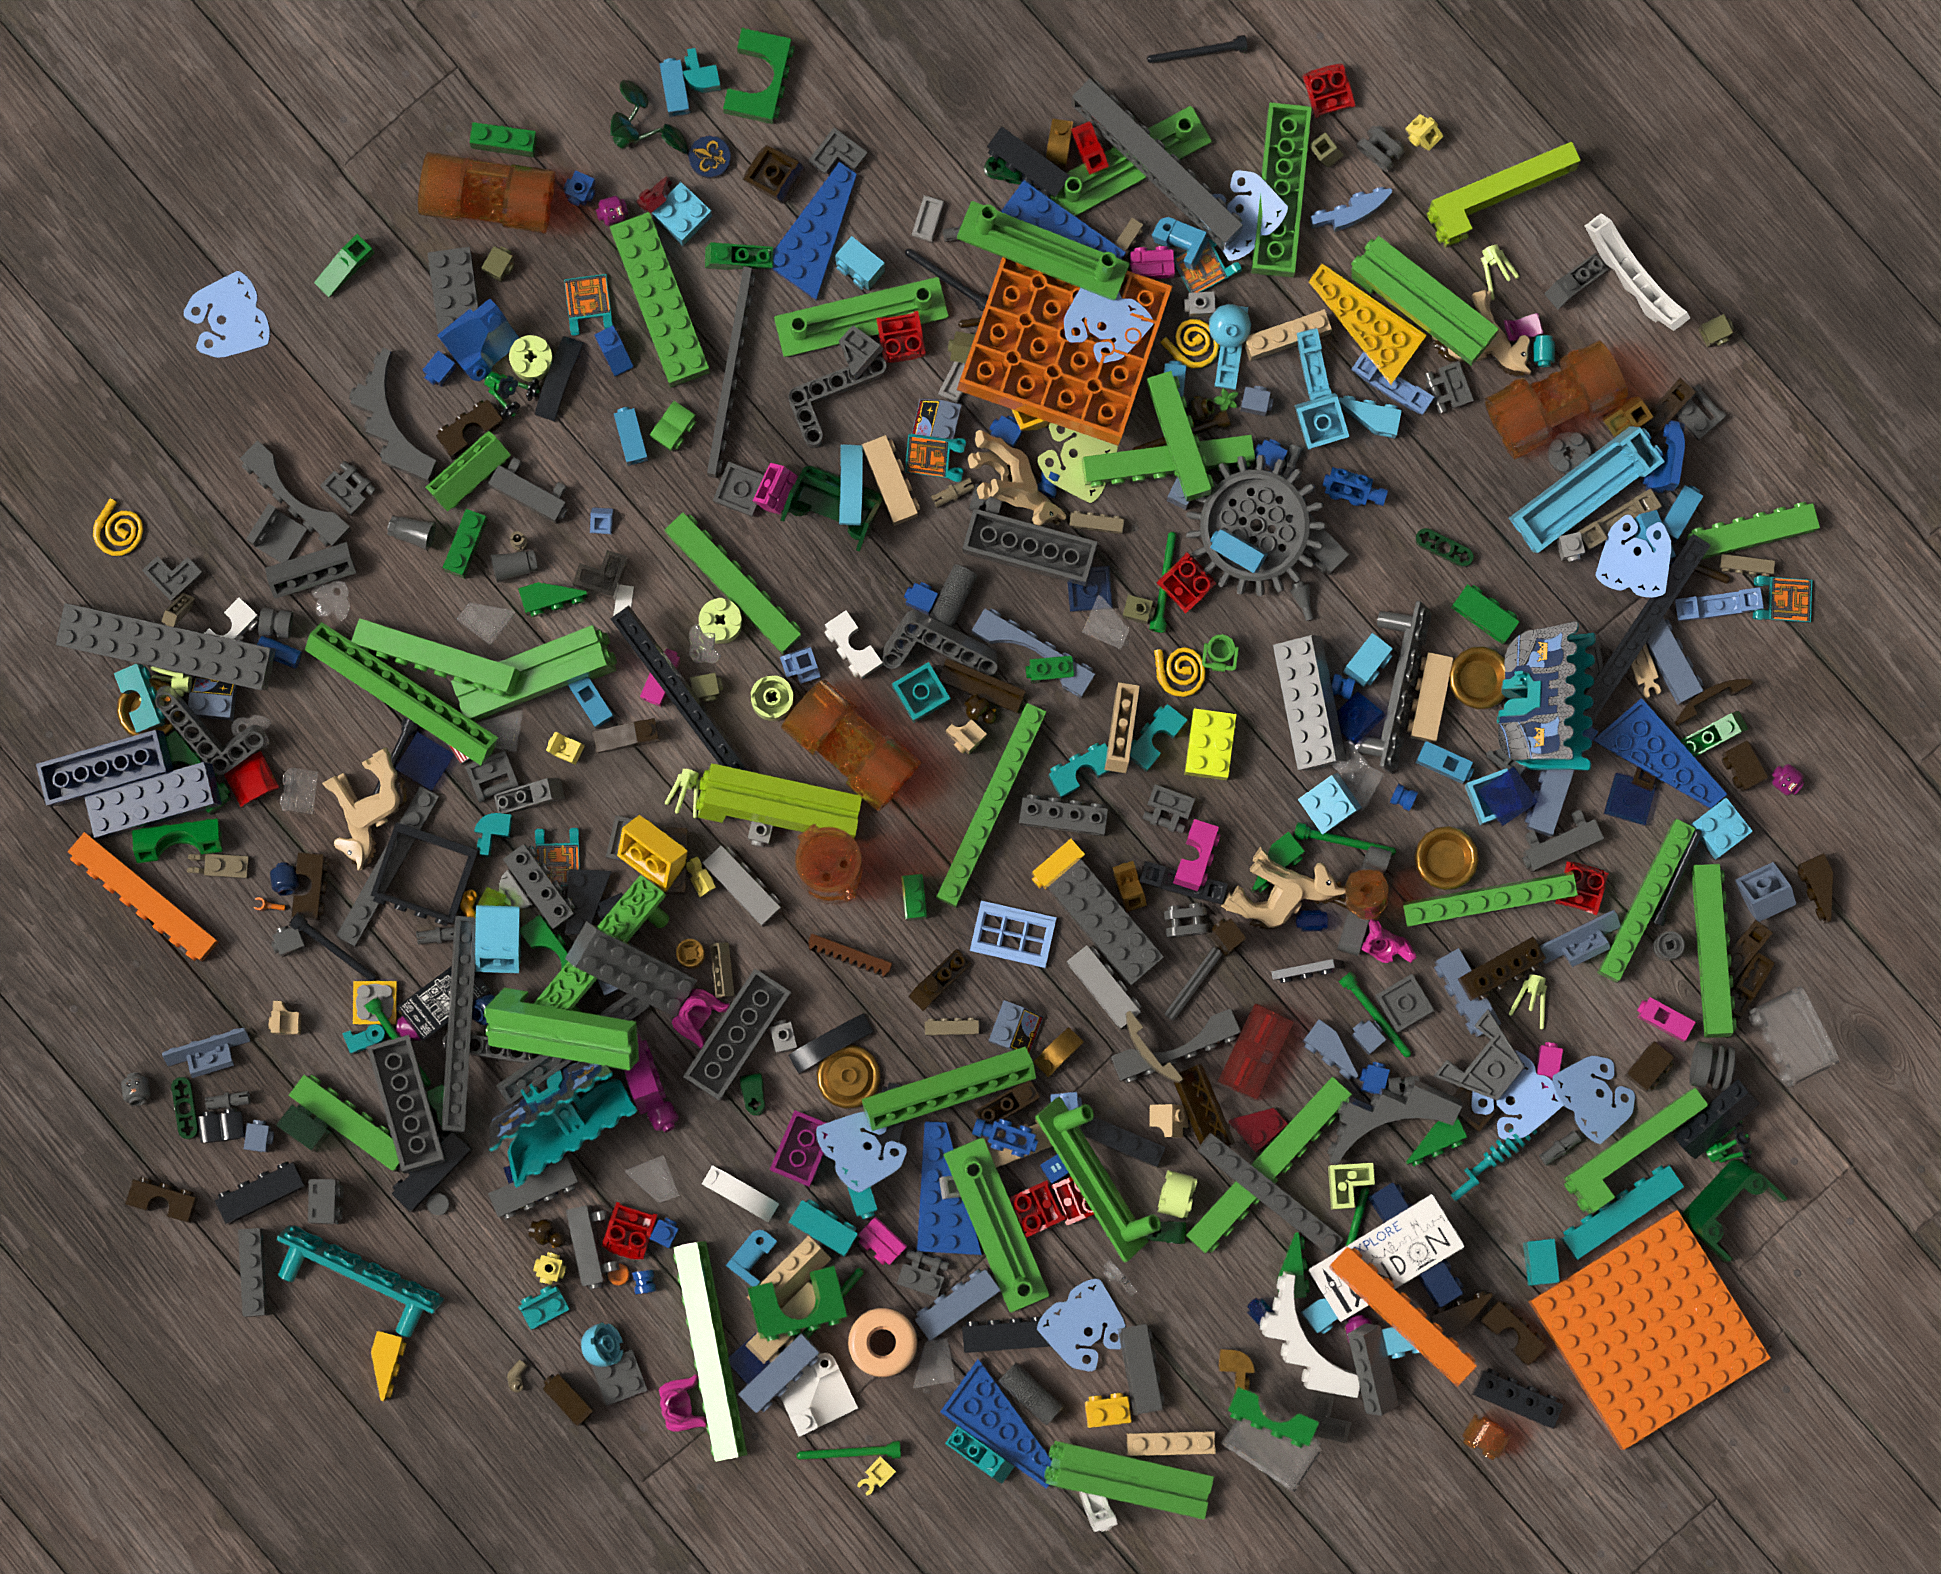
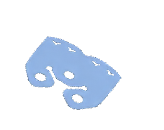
M1241 170L1233 173L1230 187L1234 192L1251 191L1252 195H1237L1228 203L1227 210L1231 214L1235 212L1242 219L1241 223L1243 224L1241 234L1223 251L1228 260L1239 259L1247 255L1255 247L1260 194L1263 211L1260 236L1272 233L1281 224L1288 210V206L1260 176L1253 172ZM1240 177H1244L1246 180L1244 186L1237 184V180ZM1211 194L1215 199L1219 197L1226 203L1224 195ZM1238 204L1244 206L1242 213H1237L1235 210ZM1282 210L1277 217L1276 211ZM1266 222L1272 223L1271 225H1268L1267 228H1265ZM1246 240H1252V242L1248 243V246L1246 247ZM1234 249L1240 250V252H1235V254H1232L1234 252Z
M236 271L192 295L184 309V317L194 323H201L206 316L208 304L212 303L213 307L208 316L211 329L226 337L225 340H221L210 332H203L199 336L196 346L201 353L219 358L268 344L270 334L267 318L256 307V290L251 281L242 272ZM238 278H240V281L244 282V285L238 284ZM247 291H249L250 299L245 297ZM193 307L200 308L201 312L198 316H194L191 313ZM220 315L226 318V322L222 325L217 323V318ZM256 316H258V320L261 323L255 322ZM261 331H263V339L258 336ZM211 339L213 346L206 348L204 346L205 340Z
M1080 288L1065 315L1064 329L1066 339L1069 342H1083L1088 336L1084 322H1082V319L1086 318L1090 333L1099 339L1116 338L1114 343L1115 349L1128 353L1136 344H1131L1125 339L1126 330L1137 328L1143 337L1154 323L1141 321L1140 318L1131 316V313H1135L1152 319L1151 315L1141 304L1133 299L1122 298L1119 292L1116 300L1112 301ZM1128 305H1130L1132 308H1135L1136 310L1130 311ZM1104 322L1107 327L1101 331L1098 329L1097 324ZM1072 328H1079L1081 331L1080 335H1072ZM1130 330L1127 333V338L1135 342L1139 339V333L1136 330ZM1098 342L1094 345L1093 351L1098 362L1102 358L1100 353L1102 348H1108L1112 352L1113 346L1110 342ZM1113 352V354L1105 356L1103 363L1120 360L1125 355Z
M1625 515L1611 527L1596 571V577L1602 584L1615 590H1624L1630 587L1636 595L1642 597L1661 596L1666 592L1671 555L1670 537L1665 526L1657 522L1646 531L1648 540L1656 548L1654 553L1651 551L1652 549L1646 540L1633 538L1626 542L1625 545H1622V540L1633 536L1638 530V525L1633 517ZM1624 523H1629L1631 526L1628 532L1623 531ZM1656 530L1661 532V538L1658 540L1653 537V533ZM1637 546L1642 550L1639 556H1636L1633 552ZM1607 573L1608 579H1606L1605 576H1602V574ZM1619 578L1622 583H1615V581ZM1643 584L1645 590H1643V588H1638V586H1641ZM1655 586H1657L1660 589L1652 591V589H1654Z
M1516 1051L1517 1055L1528 1070L1523 1069L1496 1102L1497 1106L1506 1114H1521L1522 1119L1500 1118L1497 1122L1498 1135L1502 1139H1515L1512 1136L1513 1134H1517L1519 1138L1527 1136L1564 1106L1555 1091L1553 1081L1546 1076L1536 1074L1533 1062L1518 1051ZM1541 1082H1543L1544 1085L1548 1086L1549 1088L1542 1089ZM1472 1091V1111L1476 1114L1485 1115L1493 1112V1099ZM1553 1094H1555V1099H1557L1558 1102L1554 1100L1552 1101ZM1508 1096H1513L1515 1098V1103L1513 1105H1508L1506 1103V1098ZM1481 1098H1485L1488 1102L1484 1108L1478 1105V1101ZM1507 1123L1512 1124L1514 1127L1510 1133L1504 1130V1126Z
M1590 1056L1553 1075V1085L1563 1105L1574 1111L1575 1121L1581 1131L1595 1143L1601 1144L1629 1119L1633 1113L1635 1094L1633 1090L1626 1087H1617L1615 1090L1616 1108H1613L1611 1106L1612 1091L1604 1081L1596 1078L1593 1079L1591 1074L1594 1073L1598 1077L1610 1080L1614 1076V1063L1608 1058ZM1601 1064L1607 1065L1608 1071L1606 1073L1600 1070ZM1558 1080H1559L1561 1083H1563L1562 1089L1560 1088V1083L1558 1082ZM1597 1089H1602L1604 1091V1096L1602 1098H1599L1596 1095ZM1627 1094L1629 1101L1626 1103L1622 1102L1620 1096ZM1565 1096H1570V1097H1571V1098H1570L1571 1103L1569 1102L1568 1098H1566ZM1581 1118L1587 1120L1586 1126L1584 1125V1121H1582ZM1591 1131H1592V1132L1597 1131V1136H1598V1138L1596 1137L1595 1134H1592Z
M864 1112L855 1113L818 1126L816 1130L817 1140L822 1151L827 1157L836 1162L835 1170L838 1176L849 1188L856 1192H861L894 1173L901 1167L906 1155V1147L904 1145L889 1141L884 1147V1159L882 1161L878 1159L881 1152L880 1143L874 1135L861 1132L860 1129L865 1128L867 1131L880 1135L885 1133L887 1127L872 1131ZM822 1132L828 1134L825 1139L823 1138L824 1134ZM863 1143H871L872 1149L865 1150ZM827 1146L834 1147L833 1153L831 1152V1149ZM892 1148L898 1149L899 1155L892 1156L890 1150ZM842 1167L848 1169L847 1174H845V1171L842 1169ZM851 1180L858 1181V1186H856L855 1183L851 1182Z
M1092 1279L1076 1286L1070 1292L1066 1302H1058L1052 1305L1041 1317L1037 1330L1072 1368L1093 1371L1097 1366L1098 1353L1094 1349L1080 1348L1077 1350L1075 1345L1091 1346L1101 1338L1102 1324L1106 1322L1108 1326L1104 1333V1346L1108 1349H1121L1120 1339L1117 1342H1112L1110 1335L1112 1333L1118 1334V1329L1125 1328V1323L1101 1280ZM1094 1285H1096L1094 1291L1088 1289V1287H1093ZM1081 1292V1298H1075ZM1061 1309L1060 1315L1054 1314V1312H1058ZM1049 1320V1326L1043 1327L1046 1321ZM1086 1327H1090L1093 1330V1334L1090 1337L1084 1334ZM1084 1355L1091 1357L1089 1364L1083 1363L1082 1357Z

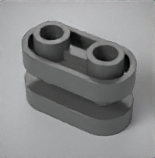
M1373 125L1367 131L1370 139L1361 138L1356 147L1380 169L1388 172L1394 166L1391 158L1399 160L1405 153L1403 150L1404 146L1397 139L1392 140L1382 126L1378 125L1376 127ZM1378 144L1383 150H1385V154H1383L1379 149H1377L1375 145Z
M1202 903L1189 904V908L1181 909L1180 905L1168 907V911L1164 912L1165 921L1172 922V927L1166 929L1167 938L1210 933L1209 924H1202L1201 917L1207 916V907H1202ZM1193 918V925H1180V920Z

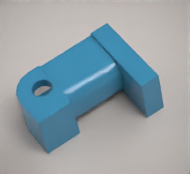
M1169 217L1161 219L1152 233V238L1157 244L1167 246L1168 248L1172 244L1187 250L1188 253L1184 263L1186 268L1193 271L1209 241V238L1206 237L1207 232Z
M756 1230L747 1238L726 1266L752 1287L760 1284V1281L752 1276L749 1271L764 1253L768 1254L778 1241L767 1232ZM758 1237H762L764 1239L762 1245L756 1244V1239Z

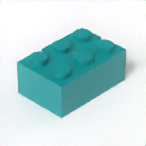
M808 1199L807 1202L802 1200L789 1223L845 1257L858 1236V1233L855 1232L857 1228L846 1221L844 1224L836 1221L838 1216L828 1210L825 1213L818 1210L820 1206L812 1200Z

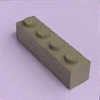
M1131 218L1115 242L1117 247L1126 252L1124 258L1129 253V247H1133L1137 240L1135 238L1137 235L1140 236L1144 230L1142 229L1143 224L1134 218Z
M1074 511V513L1071 512L1069 528L1122 534L1124 519H1121L1120 516H1113L1111 518L1105 514L1096 516L1094 513L1082 514L1080 511Z
M1726 554L1720 556L1719 569L1722 572L1735 571L1737 574L1745 572L1751 576L1760 574L1767 577L1774 574L1775 561Z
M182 593L165 610L161 622L167 626L174 627L192 609L195 598Z
M729 942L710 944L716 998L735 996Z
M943 1018L941 1021H936L935 1019H927L925 1021V1036L979 1034V1020H976V1018H968V1020L954 1018V1021H949V1018Z

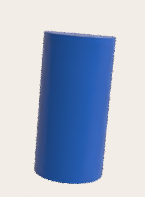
M263 635L260 637L257 645L276 648L274 661L297 669L302 657V651Z

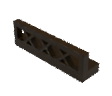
M947 658L939 677L941 683L970 695L978 693L980 698H986L990 703L1016 714L1025 696V690Z
M1202 1063L1179 1072L1178 1074L1183 1080L1179 1083L1173 1081L1199 1144L1201 1145L1210 1133L1222 1142L1219 1136L1220 1132L1224 1134L1227 1141L1224 1143L1226 1146L1234 1144V1138ZM1194 1071H1197L1199 1075V1082L1194 1077ZM1203 1092L1207 1094L1208 1102L1204 1100ZM1211 1112L1215 1113L1217 1118L1216 1122L1213 1121L1211 1117Z

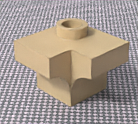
M972 719L965 726L956 727L951 724L946 729V733L956 742L954 746L962 754L966 752L969 755L987 737V734Z
M273 1001V1011H271V1017H269V1030L274 1035H301V1013L289 1012L285 1008L283 1001Z
M1174 1104L1150 1105V1127H1160L1165 1137L1183 1138V1128H1188V1116L1184 1106Z

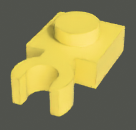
M698 857L691 859L687 863V870L693 876L690 880L699 897H702L716 887L708 871L702 869L700 859Z
M880 1456L865 1472L870 1477L861 1480L857 1486L861 1487L862 1484L867 1483L870 1486L869 1491L866 1492L868 1496L873 1492L876 1483L881 1487L896 1471Z

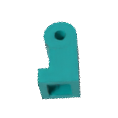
M378 1024L370 1025L366 1031L353 1035L351 1030L342 1033L351 1055L367 1049L368 1046L383 1042L386 1036L385 1030Z

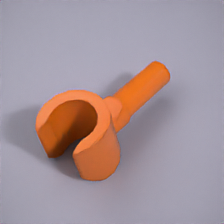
M260 897L255 898V900L263 902L260 908L254 907L256 910H285V905L273 904Z

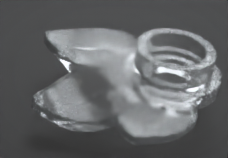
M337 580L330 584L323 583L317 585L313 589L312 595L318 598L316 603V613L318 616H327L334 613L339 620H343L347 616L350 604L347 599L349 589L346 583ZM336 587L341 590L340 595L335 594L334 590Z
M699 624L694 625L689 632L691 642L689 654L692 660L696 663L704 661L710 664L716 663L721 655L714 649L715 633H702Z
M254 715L249 719L240 717L233 721L231 730L237 736L241 733L238 729L239 725L245 724L246 728L251 725H259L265 731L271 725V721L261 715ZM265 732L263 745L259 749L269 747V739ZM257 734L249 735L251 740H258L260 738ZM236 746L240 752L243 751L241 747Z
M1349 739L1345 741L1343 746L1346 761L1331 765L1334 769L1338 770L1340 777L1345 781H1355V771L1361 770L1368 765L1366 759L1358 753L1362 745L1361 740Z

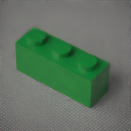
M472 122L469 141L471 149L534 158L537 142L536 131Z
M469 509L465 510L442 567L445 572L465 579L488 522L485 515Z
M1467 584L1451 608L1503 645L1520 622L1517 620V615L1510 610L1504 611L1499 607L1500 603L1491 597L1488 599L1483 596V591L1477 586H1469Z

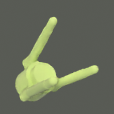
M1497 244L1482 251L1484 257L1481 258L1485 269L1488 290H1491V300H1494L1495 297L1488 264L1491 266L1498 265L1506 280L1510 281L1511 278L1502 263L1503 261L1515 278H1519L1518 273Z
M151 667L152 671L173 676L153 675L152 678L171 682V687L180 696H183L184 692H190L192 677L190 675ZM168 695L160 696V698L170 697Z
M683 769L682 774H678L677 780L665 801V804L668 805L679 785L682 787L675 809L676 814L680 811L687 789L692 790L694 786L693 818H697L698 810L695 807L699 797L700 784L698 772Z
M1529 975V979L1524 980L1523 987L1509 1012V1015L1512 1016L1526 989H1528V993L1532 994L1529 1011H1532L1536 996L1540 995L1541 992L1540 1029H1544L1547 986L1545 985L1546 979L1544 977Z

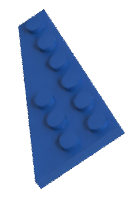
M1642 698L1593 740L1595 743L1633 765L1642 768L1645 772L1655 776L1709 809L1727 795Z

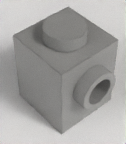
M1214 292L1188 294V299H1184L1185 312H1189V318L1211 317L1215 312Z
M1580 532L1560 536L1557 539L1561 561H1578L1584 555L1585 550Z
M752 821L748 840L752 841L751 845L764 847V844L769 845L774 826Z
M786 1020L774 1022V1026L770 1027L776 1053L797 1049L791 1022L787 1023Z

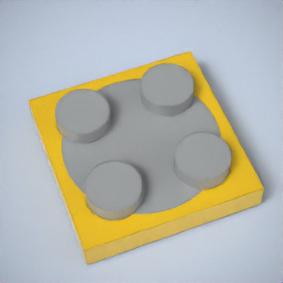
M353 981V1025H381L375 1014L368 1013L364 1007L366 1003L377 996L383 1003L381 1005L384 1014L392 1025H397V981Z

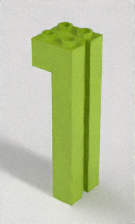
M1569 142L1432 200L1427 216L1430 223L1435 224L1437 228L1435 233L1439 243H1443L1446 248L1469 238L1467 232L1472 230V226L1467 218L1468 215L1575 171L1581 160L1573 143Z
M711 763L709 770L704 771V775L701 777L699 784L701 792L695 807L696 810H699L697 818L723 823L725 817L730 816L852 843L856 836L857 819L862 796Z

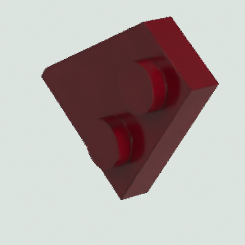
M668 176L664 177L650 190L646 189L640 193L636 203L643 210L652 213L667 200L668 193L670 192L668 186L672 184V181Z
M1274 1108L1233 1118L1228 1121L1255 1153L1288 1124Z

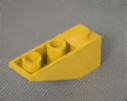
M377 1331L371 1354L380 1400L386 1401L387 1397L391 1398L394 1385H391L393 1376L397 1377L400 1364H397L399 1355L403 1356L406 1343H403L404 1338Z

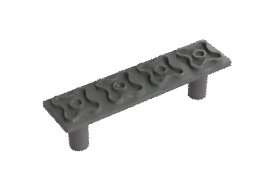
M1416 601L1413 615L1387 611L1379 612L1377 626L1379 628L1405 632L1382 737L1379 739L1353 734L1350 740V751L1381 757L1380 767L1389 774H1394V769H1397L1399 765L1400 751L1404 743L1402 733L1403 729L1408 725L1409 711L1413 702L1412 688L1417 683L1418 670L1422 659L1420 652L1422 645L1424 646L1426 643L1427 629L1431 621V612L1421 601Z

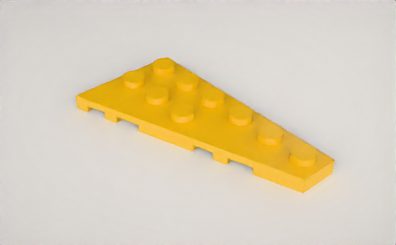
M1321 264L1309 283L1390 385H1392L1423 342L1426 334L1324 264Z

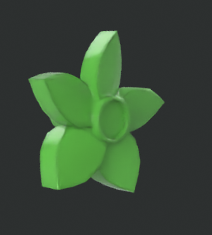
M1223 388L1221 396L1215 397L1213 401L1220 405L1221 411L1227 410L1228 406L1237 408L1233 399L1237 397L1238 392L1229 394Z

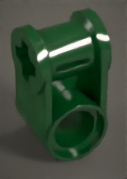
M993 157L987 159L984 173L988 178L1011 184H1021L1023 182L1022 177L1024 175L1019 171L1013 173L1005 167L1006 162L1001 158L998 161ZM992 163L996 164V171H992Z
M756 1073L740 1076L746 1110L753 1116L761 1115L766 1106L762 1074ZM753 1100L761 1103L760 1106H757L756 1111L750 1107L753 1104Z
M1160 1222V1233L1156 1234V1237H1153L1152 1233L1146 1235L1147 1239L1151 1241L1185 1244L1186 1222Z

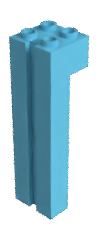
M1628 427L1509 517V520L1517 531L1521 533L1523 539L1533 552L1539 553L1636 478L1647 476L1665 462L1662 459L1663 453L1657 445L1654 447L1651 445L1649 440L1651 436L1645 428Z

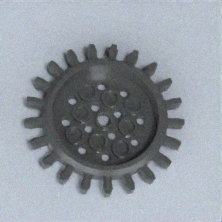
M1258 455L1256 470H1248L1245 456H1239L1237 463L1240 472L1232 475L1229 467L1225 463H1221L1219 469L1225 479L1218 484L1212 477L1214 487H1211V494L1208 497L1204 496L1195 499L1204 503L1202 513L1191 511L1187 512L1186 517L1201 520L1200 530H1192L1186 533V537L1191 539L1202 537L1204 546L1196 549L1192 556L1201 557L1208 553L1212 562L1205 566V574L1212 573L1217 566L1222 569L1224 574L1218 583L1220 587H1225L1230 577L1233 576L1239 578L1237 594H1244L1247 581H1255L1257 596H1263L1265 593L1264 580L1272 579L1277 592H1281L1284 590V584L1281 581L1280 575L1288 572L1292 580L1299 582L1302 580L1301 576L1294 569L1298 561H1301L1308 567H1314L1316 564L1304 553L1308 546L1314 549H1322L1324 546L1320 541L1310 538L1312 529L1322 530L1327 528V523L1321 521L1312 522L1311 512L1321 510L1324 504L1315 502L1312 505H1308L1305 496L1314 491L1316 488L1314 484L1306 485L1302 490H1299L1294 485L1302 474L1300 469L1294 470L1288 479L1281 475L1285 460L1278 459L1274 470L1267 471L1265 470V455ZM1250 488H1253L1255 490V494L1253 496H1250L1248 494V490ZM1278 496L1283 497L1284 501L1282 504L1277 503ZM1232 498H1234L1237 501V504L1234 507L1230 505V500ZM1261 506L1265 508L1263 515L1258 512ZM1290 514L1294 517V521L1291 523L1287 521V516ZM1242 517H1245L1247 519V523L1245 525H1242L1240 523V519ZM1259 519L1262 521L1263 527L1260 531L1252 529L1253 520ZM1274 525L1276 531L1270 533L1269 526ZM1227 528L1229 532L1267 553L1268 560L1263 563L1258 573H1252L1210 548L1212 545L1210 540L1215 531ZM1253 535L1257 537L1255 544L1250 540ZM1280 544L1286 545L1284 552L1280 551Z

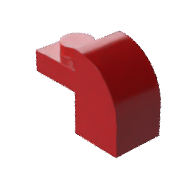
M1089 121L1072 128L1071 132L1076 143L1075 145L1089 175L1109 167L1092 123Z

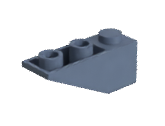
M1319 1019L1304 1038L1303 1042L1306 1044L1304 1047L1313 1054L1318 1052L1322 1055V1061L1329 1066L1335 1065L1340 1068L1339 1073L1349 1080L1351 1077L1356 1079L1358 1074L1337 1032Z

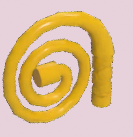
M1195 319L1182 322L1177 328L1175 335L1180 350L1190 356H1199L1207 352L1210 346V337L1203 328L1197 326L1190 327L1184 333L1183 339L1191 347L1198 346L1204 341L1200 334L1195 336L1192 342L1189 341L1188 335L1191 332L1197 331L1204 336L1206 344L1203 349L1196 352L1189 351L1183 346L1180 335L1182 329L1189 324H1198L1208 331L1209 325ZM1167 337L1160 342L1177 361L1192 369L1202 368L1210 364L1217 356L1219 344L1214 341V350L1211 356L1204 361L1193 362L1178 351Z
M110 498L97 520H95L93 538L96 545L104 553L111 556H123L130 553L139 544L143 534V524L139 516L132 511H120L113 514L105 526V534L113 545H128L136 535V526L133 521L120 519L115 525L117 535L123 539L127 538L129 532L119 528L123 523L130 525L131 534L127 540L122 542L112 538L110 526L116 518L122 515H129L137 521L138 535L128 549L112 551L106 548L101 542L100 532L104 525L103 523H105L117 504L116 501Z
M1186 647L1178 648L1170 654L1167 660V674L1173 682L1179 685H1188L1194 682L1198 677L1199 669L1193 658L1187 655L1180 656L1175 661V670L1183 675H1191V666L1182 667V669L1179 667L1182 661L1187 660L1192 664L1194 672L1190 679L1186 681L1179 680L1173 675L1171 670V663L1174 657L1182 652L1191 653L1200 664L1201 675L1197 685L1189 691L1181 692L1174 690L1167 682L1163 650H1154L1156 677L1164 691L1173 696L1185 697L1193 695L1201 688L1205 681L1206 672L1205 667L1202 665V658L1196 651Z

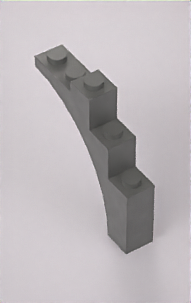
M382 348L381 353L377 352L373 364L376 365L373 372L369 371L365 383H367V386L358 383L357 388L353 387L349 396L350 403L353 407L372 414V417L369 416L364 425L367 435L388 443L387 446L384 445L380 452L379 457L382 458V464L430 483L438 465L437 461L423 454L410 444L398 430L392 419L387 401L386 384L393 354L390 350Z
M1415 1079L1412 1085H1407L1403 1094L1404 1097L1382 1087L1379 1093L1375 1092L1371 1105L1348 1096L1346 1102L1342 1101L1338 1109L1340 1121L1343 1123L1340 1124L1336 1135H1338L1336 1142H1331L1328 1148L1329 1162L1338 1165L1345 1152L1357 1139L1387 1122L1407 1118H1425L1453 1125L1462 1108V1102L1456 1097Z

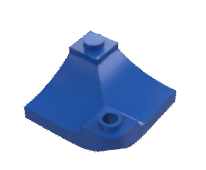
M491 299L487 300L474 312L469 309L437 335L465 373L474 381H481L492 372L494 364L507 355L514 341L519 339L506 317Z
M1670 420L1669 424H1665L1663 436L1667 437L1666 443L1668 444L1662 458L1665 462L1643 477V484H1646L1645 491L1651 488L1653 492L1663 493L1664 490L1674 491L1679 485L1685 450L1683 434L1685 424L1683 422Z

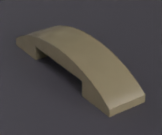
M1650 488L1630 502L1578 532L1581 533L1583 542L1588 550L1607 540L1611 527L1623 516L1631 515L1634 519L1639 514L1658 510L1662 506ZM1629 523L1623 524V531L1630 527Z
M1128 1011L1125 1014L1127 1029L1141 1057L1163 1077L1176 1083L1182 1081V1077L1170 1062L1164 1067L1161 1066L1137 1034L1143 1028L1132 1012Z

